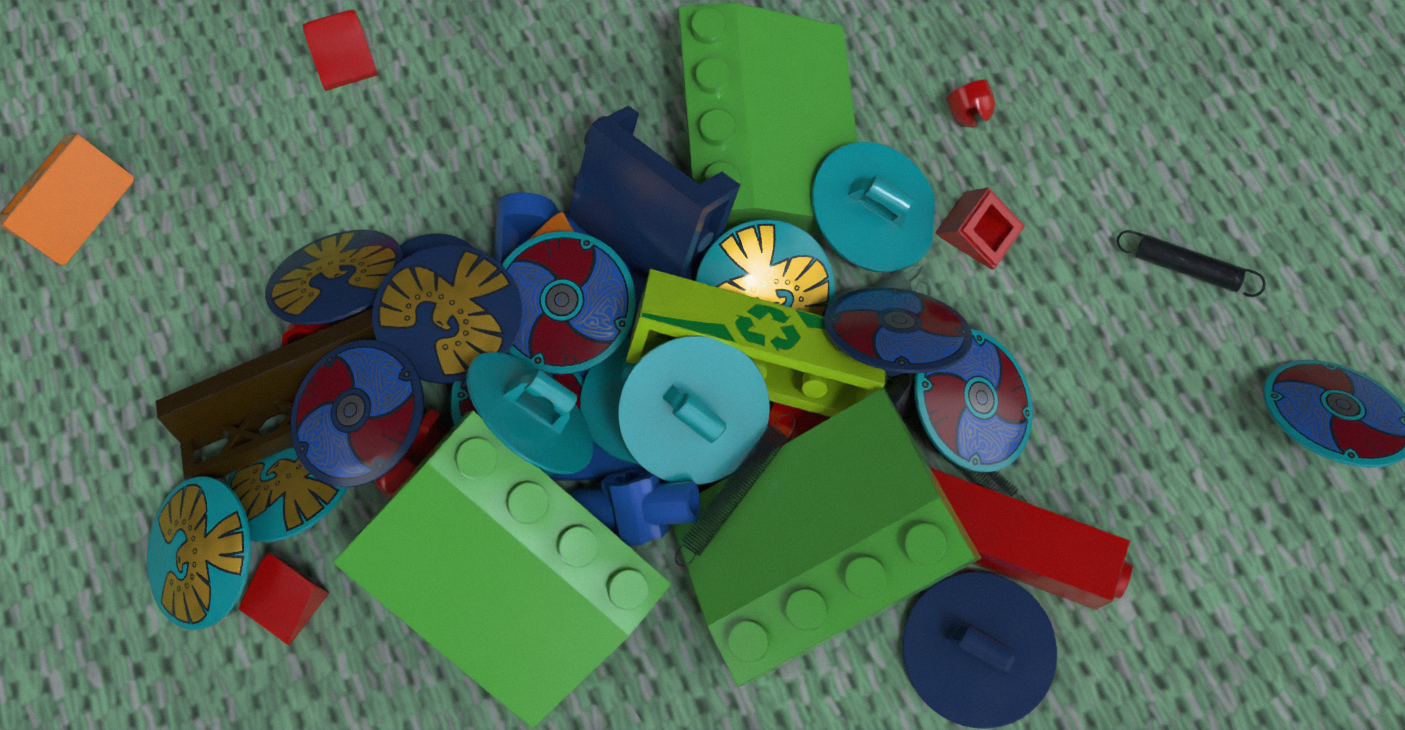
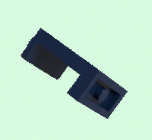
M626 106L609 116L598 118L591 124L584 138L586 148L580 171L573 182L574 195L568 216L598 240L607 244L644 276L648 277L650 269L695 281L699 265L706 251L723 234L740 184L723 171L700 185L633 136L639 112L630 106Z

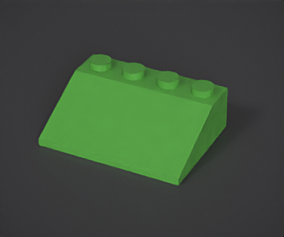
M736 2L678 6L691 179L700 185L723 171L740 184L723 234L739 224L760 219L779 220L797 226L805 232H819L820 229L815 220L812 207V186L816 173L824 160L834 151L845 145L857 143L843 26Z
M884 388L784 444L780 451H778L779 453H776L777 456L765 468L763 474L755 481L756 484L751 486L752 489L747 491L748 494L738 504V507L734 509L732 515L730 514L728 520L724 522L725 525L720 527L719 533H716L717 535H714L715 538L710 540L709 546L704 548L705 551L703 553H700L701 556L696 555L694 557L695 553L685 546L681 548L686 564L693 559L686 566L705 622L737 687L766 676L981 559ZM729 477L699 493L701 513H704L703 510L707 511L705 509L708 508L707 505L711 506L709 504L712 503L711 500L715 501L713 497L716 498L715 495H718L717 492L722 490L721 487L723 485H726L727 479L730 480ZM693 523L673 525L680 547L686 545L695 552L692 547L682 541L684 539L691 546L699 550L684 538V536L700 547L686 536V534L690 535L688 531L694 534L690 530V528L694 530L692 526L697 528ZM698 529V530H699L700 532H702L705 536H707L708 538H710L707 534H705L703 531H701L700 529ZM694 534L697 538L706 543L704 540H702L700 537ZM690 535V536H691L693 539H695L698 543H700L701 545H703L700 541H698L696 538H694L692 535Z
M474 411L466 412L332 561L333 564L532 729L631 635L671 586L667 579L540 468L525 461L506 447Z

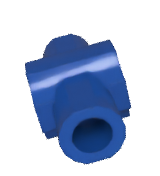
M643 467L629 468L619 473L610 474L601 481L602 488L575 490L571 495L628 546L642 545L651 540L662 538L669 531L668 525L696 523L701 513V500L695 482L660 483L659 477Z

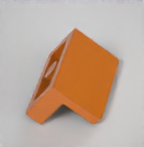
M79 134L65 135L0 212V228L13 237L21 238L55 263L65 265L130 187L134 178Z

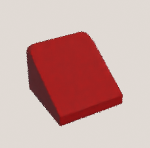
M347 10L303 24L304 35L325 91L378 76L366 32L355 10Z
M987 187L963 193L935 233L941 239L993 270L1025 226L996 194Z
M268 552L260 562L239 610L285 644L290 645L329 593L284 560Z

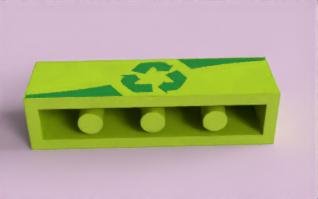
M650 269L636 312L626 358L627 363L636 364L650 350L675 338L684 336L711 337L741 350L753 361L765 381L769 401L828 417H833L880 390L885 385V370L866 365L851 358L832 343L824 329L823 316Z

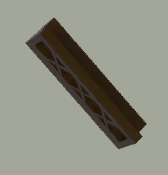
M373 308L156 400L157 419L180 443L184 480L186 481L194 477L218 479L292 447L291 413L301 383L312 367L335 348L358 340H376L372 323ZM279 414L286 415V418L277 430L263 436L257 434L266 420ZM224 438L229 439V442L219 455L202 461L201 448Z

